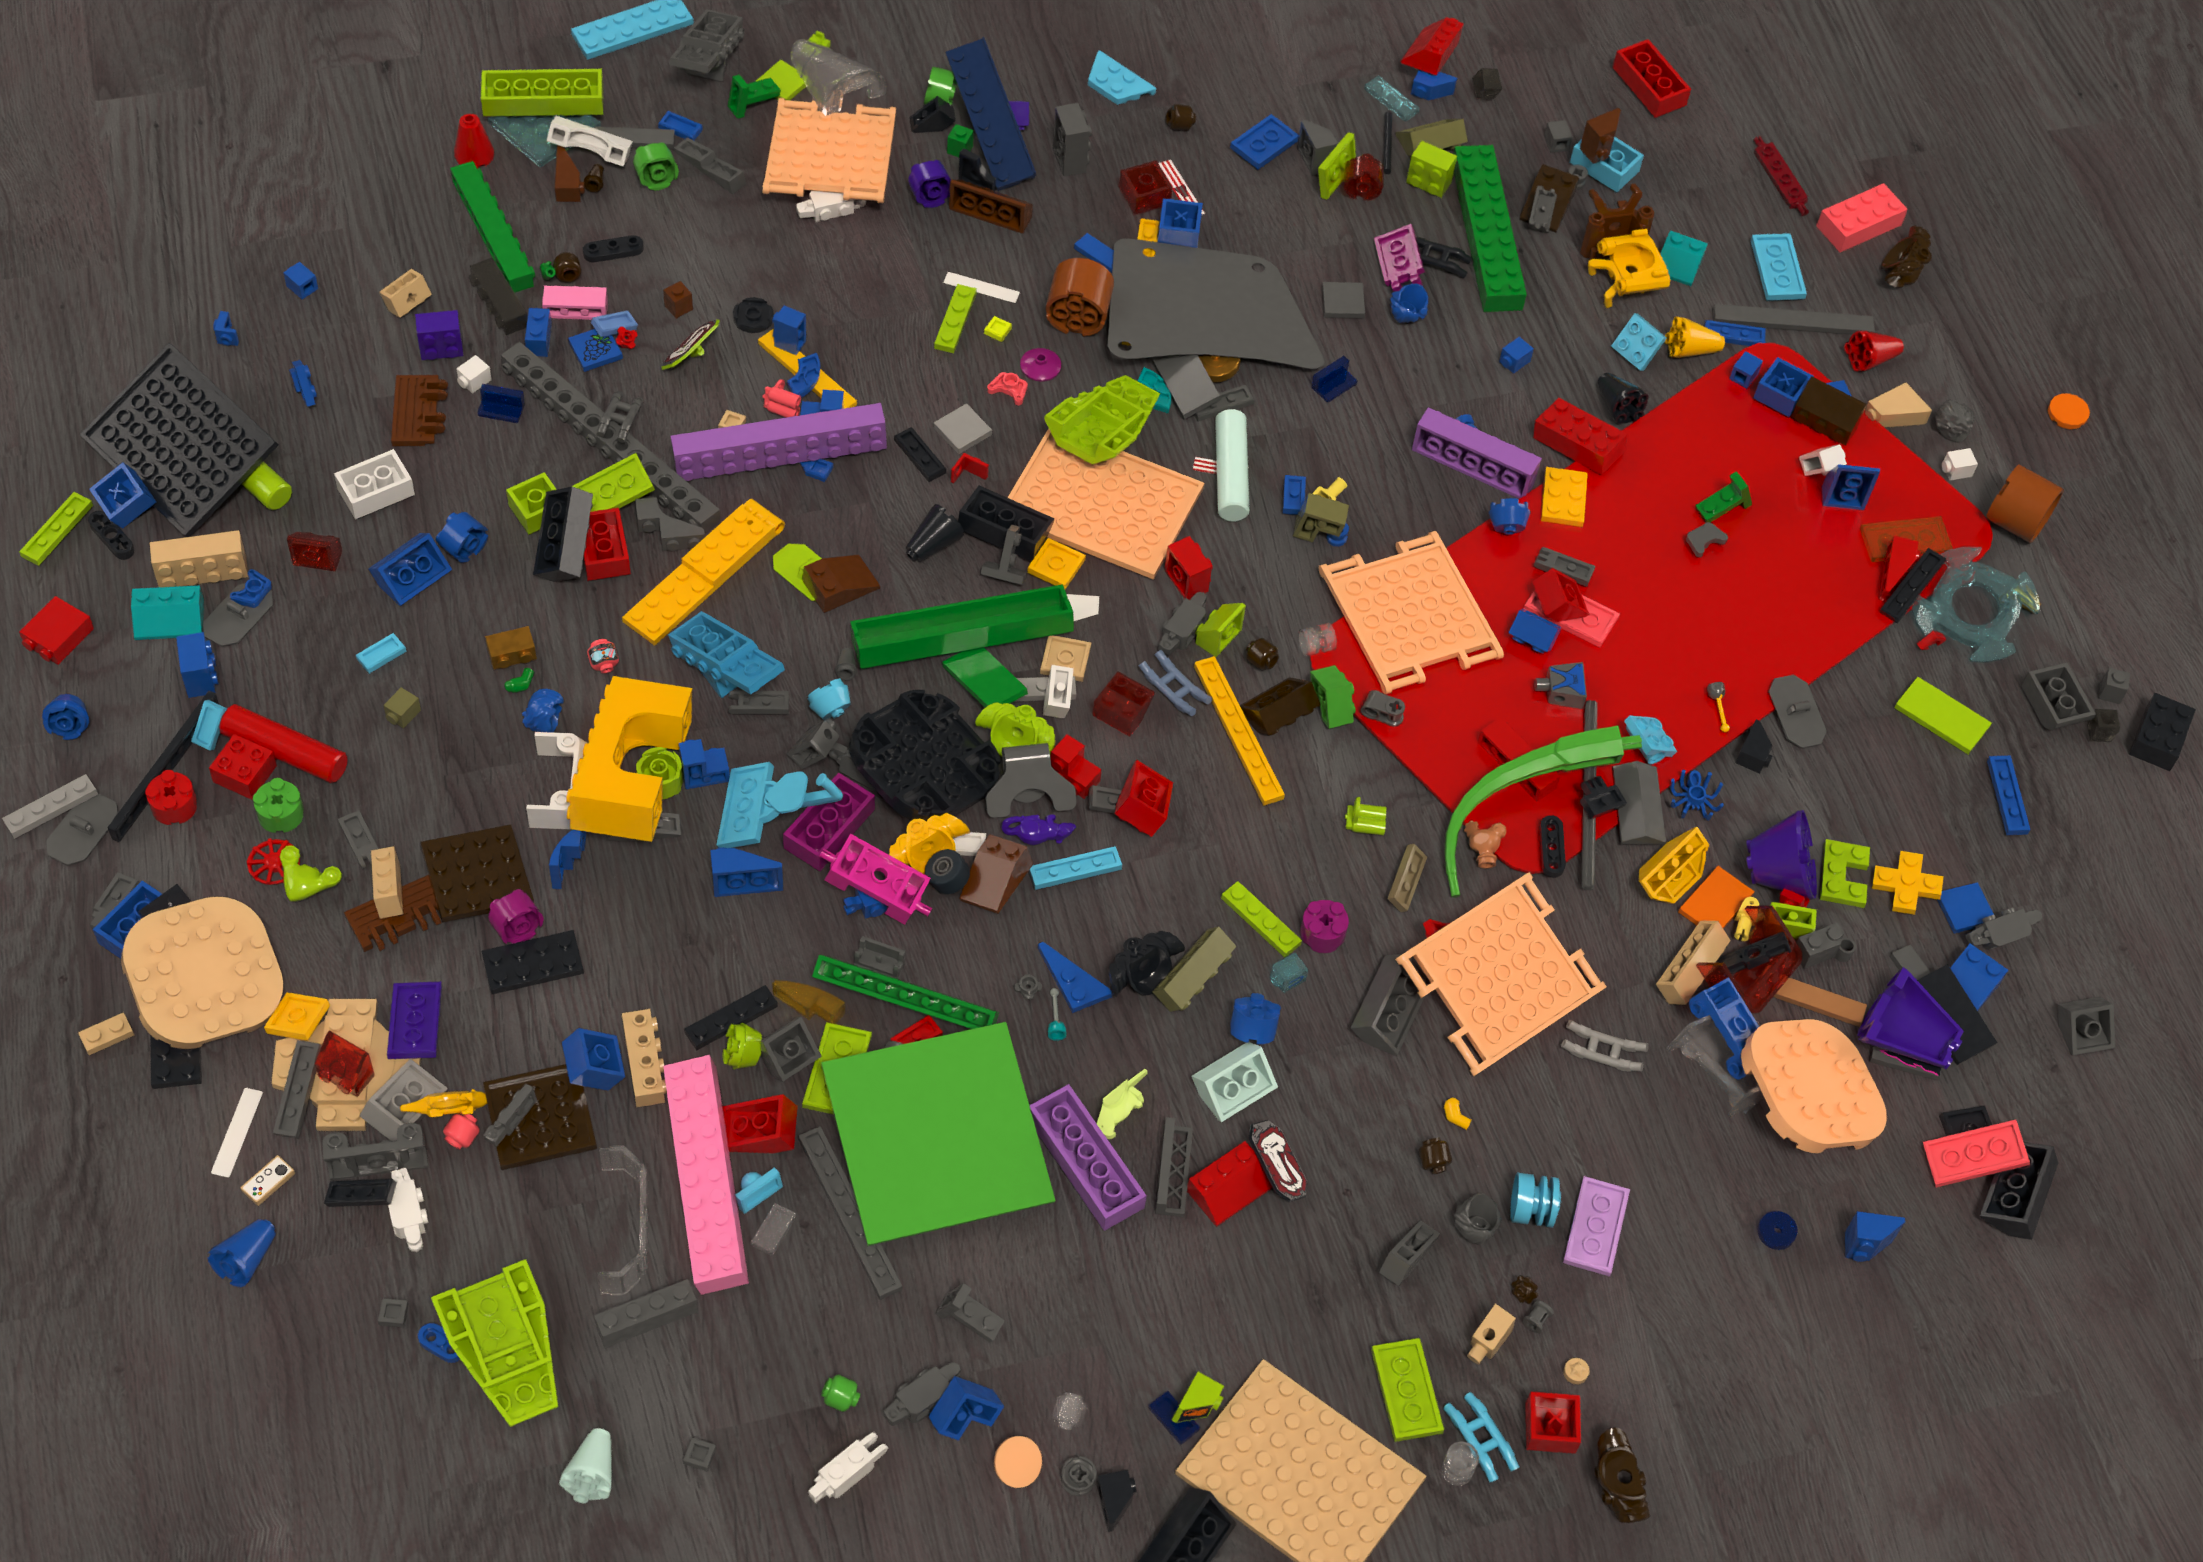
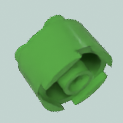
M932 67L924 105L936 96L952 105L953 100L950 99H953L957 86L953 85L957 84L952 71Z
M665 143L648 144L636 149L633 165L643 185L651 190H662L670 186V182L673 179L676 180L679 173L678 166Z
M274 778L262 785L253 796L259 823L265 830L276 833V831L289 832L301 823L304 811L298 789L292 783L283 781L281 778Z

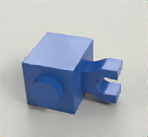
M856 888L855 897L843 899L845 904L843 908L847 915L861 909L866 919L880 916L887 910V905Z

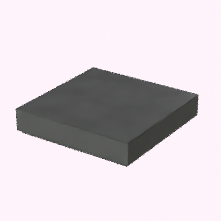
M1323 282L1324 317L1365 318L1363 283Z

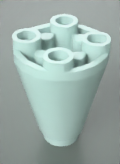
M593 1429L587 1435L561 1475L560 1486L571 1495H574V1500L579 1503H587L588 1500H600L609 1497L611 1491V1435L604 1429Z

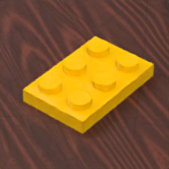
M1546 467L1541 521L1583 527L1587 487L1586 472Z

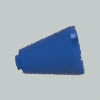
M258 1219L219 1243L208 1252V1254H211L208 1257V1262L212 1269L222 1279L225 1276L232 1281L229 1284L237 1287L245 1286L252 1278L275 1238V1227L268 1220Z

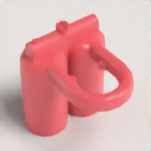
M783 379L778 380L772 388L765 387V394L762 398H764V407L769 412L785 418L799 416L801 396L784 390L785 381Z

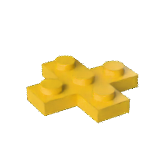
M1901 851L1898 869L1875 866L1872 889L1894 892L1892 911L1915 915L1918 896L1940 900L1944 876L1921 873L1923 854Z

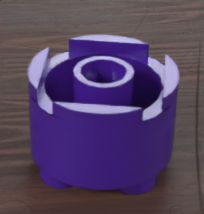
M939 160L927 161L912 166L908 183L919 204L921 203L927 208L938 207L945 203V199L948 196L950 197L951 178Z

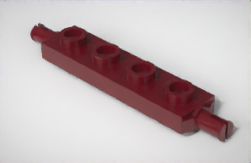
M1761 136L1755 137L1753 141L1757 148H1755L1754 154L1790 209L1797 208L1801 216L1807 215L1809 210L1805 204L1808 202V196L1773 142L1765 144Z

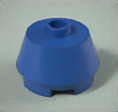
M1515 498L1501 499V503L1496 505L1492 502L1488 512L1494 530L1507 535L1525 530L1531 513L1527 501L1521 504L1519 499Z
M71 694L57 696L44 708L42 713L43 725L49 734L53 732L63 736L64 740L79 737L89 724V717L84 702Z

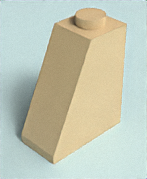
M1904 383L1868 401L1865 414L1872 421L1876 420L1884 427L1910 426L1927 423L1932 409L1907 383Z

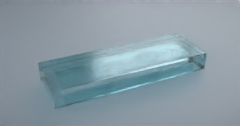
M1379 75L1365 84L1364 89L1405 122L1419 113L1420 108Z

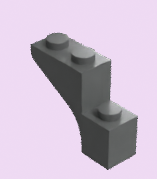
M657 497L635 499L639 532L660 531L662 551L693 549L705 538L702 527L664 514L658 506Z

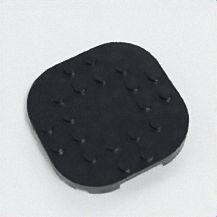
M925 690L904 692L900 694L898 700L873 714L866 713L858 721L851 735L849 751L858 771L896 812L910 820L923 819L927 822L934 815L941 816L948 813L956 816L983 800L999 778V764L1001 761L993 743L990 740L984 742L958 714L960 707L955 702L939 693L936 696L925 694Z

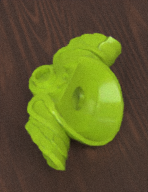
M996 702L984 708L975 721L976 726L991 729V742L1001 757L1002 747L1048 743L1050 756L1051 751L1055 748L1054 728L1049 726L1045 719L1036 717V711L1029 705H1022L1016 708L1009 703L1000 704Z

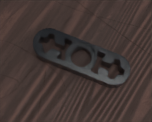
M104 511L92 512L88 517L91 530L118 559L126 560L131 558L134 554L132 541L115 523L109 520ZM96 521H103L104 527L102 528L101 524ZM109 532L117 533L114 538L105 537ZM121 543V546L126 550L120 549L118 544Z

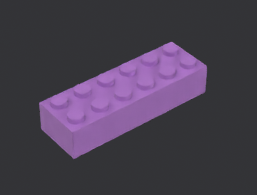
M1429 407L1417 424L1412 447L1413 451L1519 499L1524 495L1526 496L1534 486L1542 459L1533 453L1524 451L1515 445L1506 443L1495 436L1486 434L1477 428L1466 425Z
M1069 1084L1029 1105L1037 1134L1104 1231L1145 1208L1146 1194Z

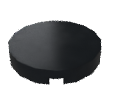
M756 297L746 298L740 304L737 303L735 305L733 320L740 330L748 333H760L772 325L774 317L773 308L764 299Z

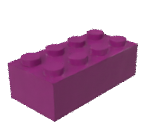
M839 772L831 781L843 793L842 800L808 806L783 834L784 849L818 871H821L829 862L819 857L823 848L836 854L845 844L849 835H853L875 810V795Z

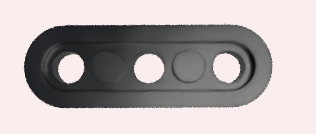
M631 235L589 242L583 247V257L586 261L594 263L637 256L644 250L643 240L639 236Z
M1549 815L1542 819L1539 827L1541 863L1543 872L1549 877L1556 878L1563 874L1566 866L1564 831L1562 821L1556 816Z

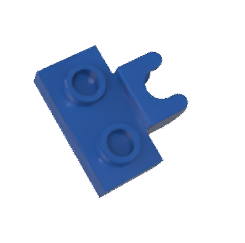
M301 360L292 362L293 368L289 369V373L292 377L295 391H301L307 407L315 405L314 397H317V394L310 381L311 374L308 366L303 365Z

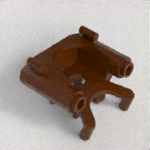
M1635 183L1630 185V190L1633 194L1629 201H1617V209L1608 208L1595 189L1589 190V196L1593 200L1597 212L1588 218L1580 251L1584 258H1589V261L1592 259L1610 258V255L1604 256L1598 252L1597 244L1603 238L1632 235L1633 230L1647 229L1649 235L1654 211L1650 206H1643L1638 211L1635 210V207L1642 198V191Z

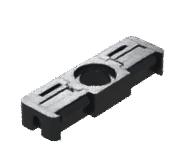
M1779 932L1724 955L1718 959L1724 976L1728 978L1731 974L1746 968L1750 970L1769 962V959L1787 951L1790 953L1792 950L1785 933ZM1760 952L1757 957L1749 958L1751 954Z

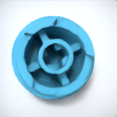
M841 678L830 681L829 685L821 689H815L807 698L810 703L809 708L823 720L841 716L845 713L844 710L851 705L848 685H845Z

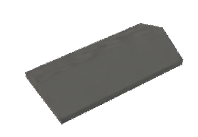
M1639 761L1613 766L1614 785H1617L1627 802L1624 807L1617 809L1621 844L1665 845L1666 837L1657 767Z

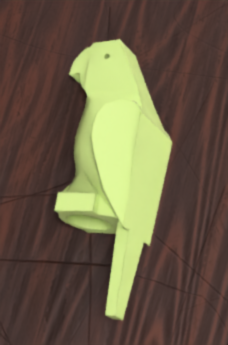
M1146 1069L1129 1081L1128 1079L1103 1098L1097 1125L1107 1139L1116 1137V1132H1114L1115 1126L1125 1120L1132 1109L1143 1107L1144 1098L1142 1093L1134 1088V1086L1147 1074Z

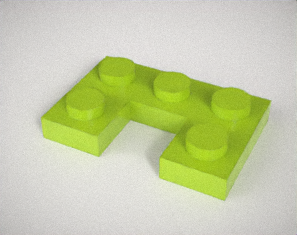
M1829 839L1825 840L1819 900L1861 908L1865 907L1867 885L1845 881L1846 867L1861 870L1868 869L1870 847Z

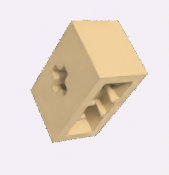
M413 269L407 271L379 292L388 311L399 318L408 314L411 309L423 303L426 298L432 295L423 275Z

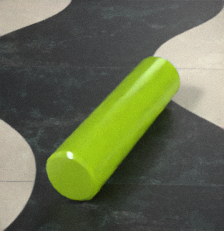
M264 461L242 483L269 510L283 507L289 501L292 494L291 486Z

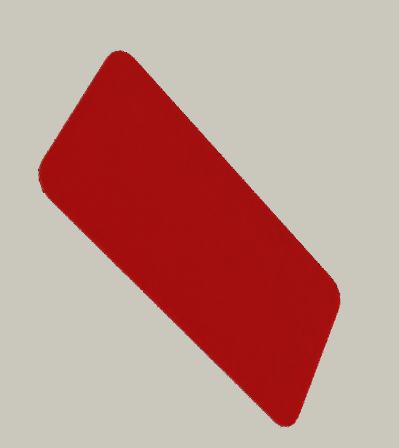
M1757 343L1744 348L1623 429L1622 431L1627 433L1626 450L1602 475L1577 461L1565 468L1566 470L1587 473L1583 527L1541 521L1544 483L1527 493L1526 496L1524 495L1519 499L1521 504L1527 501L1531 511L1525 530L1511 535L1500 533L1494 530L1491 519H1489L1446 548L1504 652L1503 658L1498 660L1494 658L1471 665L1466 670L1461 668L1457 657L1422 667L1426 677L1424 683L1410 684L1394 689L1392 693L1386 694L1402 700L1405 704L1403 722L1395 727L1369 719L1361 713V708L1369 692L1372 690L1382 692V689L1344 616L1324 629L1314 639L1309 655L1312 670H1317L1335 665L1340 672L1344 673L1345 678L1354 687L1352 701L1355 705V713L1353 715L1453 813L1468 791L1486 774L1501 766L1478 743L1480 731L1499 717L1509 723L1513 730L1520 737H1523L1533 750L1555 743L1561 737L1584 732L1585 704L1583 709L1550 704L1547 699V691H1535L1534 688L1535 678H1546L1550 666L1583 662L1587 693L1586 701L1591 700L1598 703L1597 729L1619 726L1621 737H1628L1630 735L1626 730L1627 725L1624 722L1626 718L1630 715L1653 717L1661 722L1662 729L1673 740V745L1678 752L1672 757H1664L1655 764H1649L1657 767L1661 794L1671 786L1672 778L1675 779V783L1680 780L1682 770H1686V776L1750 729L1756 719L1761 721L1776 710L1769 694L1774 678L1795 675L1810 685L1895 623L1881 614L1880 609L1917 562L1913 563L1883 601L1879 600L1887 545L1894 535L1919 541L1917 549L1920 550L1919 559L1928 548L1946 558L1944 565L1906 612L1907 614L1981 560L1991 547L1993 533L1988 519L1974 504L1876 420L1872 421L1865 414V410L1857 430L1845 446L1792 419L1791 416L1788 417L1754 399L1760 380L1777 357L1813 375L1814 378L1824 383L1832 382L1802 355L1791 348L1775 343ZM1745 351L1763 360L1759 374L1747 389L1730 380L1734 365ZM1840 444L1845 452L1846 465L1879 468L1880 474L1865 509L1857 510L1823 506L1822 485L1826 475L1818 473L1805 476L1799 456ZM1737 471L1748 485L1752 505L1745 509L1742 504H1739L1712 521V524L1728 535V540L1726 544H1709L1704 549L1703 556L1697 557L1686 541L1687 534L1690 531L1706 523L1696 509V505L1731 483L1729 475ZM1542 547L1595 566L1588 586L1578 584L1581 594L1620 613L1618 620L1601 647L1561 629L1551 651L1540 653L1532 649L1533 645L1527 642L1524 644L1519 643L1513 639V635L1509 634L1519 610L1524 608L1535 590L1532 581L1546 573V571L1534 566ZM1491 647L1467 653V656L1471 657L1491 651L1492 649ZM1409 671L1397 676L1390 677L1388 679L1391 682L1397 679L1413 675L1414 673L1413 671ZM1714 682H1722L1725 686V695L1721 702L1726 724L1730 727L1726 733L1721 731L1722 722L1717 700L1712 699L1707 691V686ZM1639 749L1623 750L1624 755L1619 763L1597 766L1596 777L1601 776L1607 787L1614 785L1613 766L1634 761L1648 764ZM1584 768L1572 771L1558 770L1560 779L1557 788L1539 801H1536L1519 783L1509 785L1493 793L1478 804L1468 814L1463 824L1466 825L1472 820L1473 822H1478L1479 829H1488L1495 823L1505 825L1506 835L1501 838L1500 846L1494 855L1511 869L1537 874L1544 873L1541 863L1539 827L1544 817L1549 815L1556 816L1563 823L1565 860L1567 863L1582 852L1583 806L1579 800L1583 798L1581 783L1584 782ZM1617 810L1596 817L1595 841L1619 825Z

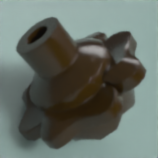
M1520 1275L1516 1281L1511 1283L1514 1288L1512 1294L1518 1298L1520 1303L1526 1302L1530 1304L1533 1299L1538 1297L1536 1292L1538 1286L1529 1276L1524 1278Z

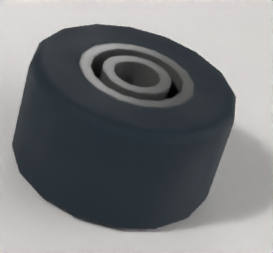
M945 849L935 853L928 860L925 866V875L931 878L929 882L938 892L952 894L961 890L966 885L970 877V869L959 853L955 850Z

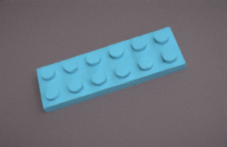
M656 0L572 28L571 35L588 60L692 25L694 21L682 0Z

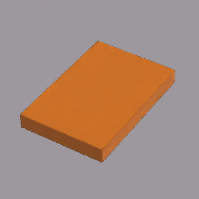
M1717 866L1681 906L1678 913L1696 926L1701 920L1718 921L1724 929L1738 913L1744 900L1747 897H1752L1755 891L1720 866Z

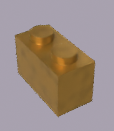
M529 626L485 636L493 670L507 668L519 663H528L537 659Z

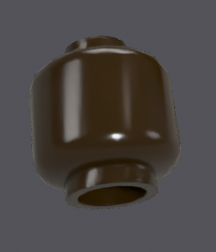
M1174 104L1167 110L1166 123L1173 130L1187 131L1196 122V114L1193 113V109L1189 105Z
M564 252L554 259L553 268L556 277L560 281L571 283L580 277L581 266L577 256L570 252Z
M1264 638L1251 641L1246 648L1248 662L1260 670L1271 669L1278 662V648Z
M1440 1138L1423 1141V1146L1418 1150L1423 1169L1427 1171L1432 1170L1433 1174L1447 1171L1446 1166L1452 1163L1448 1143L1441 1141Z

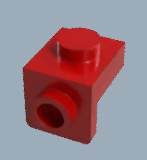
M1783 889L1780 893L1779 903L1806 908L1809 904V899L1793 891Z

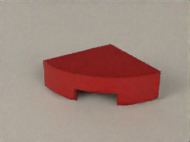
M1933 630L1918 642L1917 645L1921 650H1928L1930 645L1936 643L1939 646L1947 639L1943 633Z

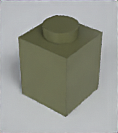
M402 687L384 704L386 719L391 724H397L402 728H405L421 711L419 698Z

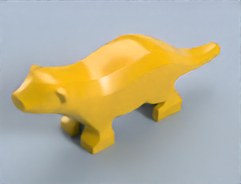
M474 1089L471 1092H441L401 1105L400 1110L403 1112L427 1114L429 1117L454 1113L473 1114V1111L487 1104L485 1093L475 1091Z

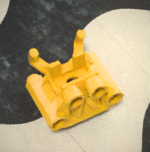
M1647 229L1633 230L1632 235L1603 238L1598 242L1597 249L1604 256L1610 255V260L1592 259L1588 262L1589 275H1595L1596 269H1607L1611 280L1615 279V283L1604 294V306L1606 308L1612 307V298L1617 293L1619 296L1639 292L1642 294L1646 291L1667 289L1670 286L1668 269L1653 239L1648 235ZM1627 266H1630L1629 270L1631 273L1626 270Z

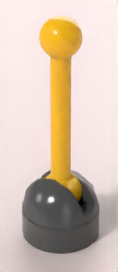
M1714 682L1707 686V691L1712 699L1717 700L1722 722L1721 731L1726 733L1730 727L1726 724L1721 702L1725 695V686L1722 682Z

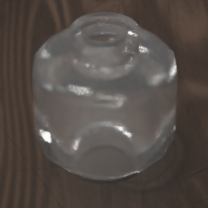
M1064 1392L1063 1395L1056 1398L1051 1417L1054 1421L1058 1422V1428L1072 1431L1073 1427H1080L1083 1424L1087 1404L1083 1401L1082 1396Z

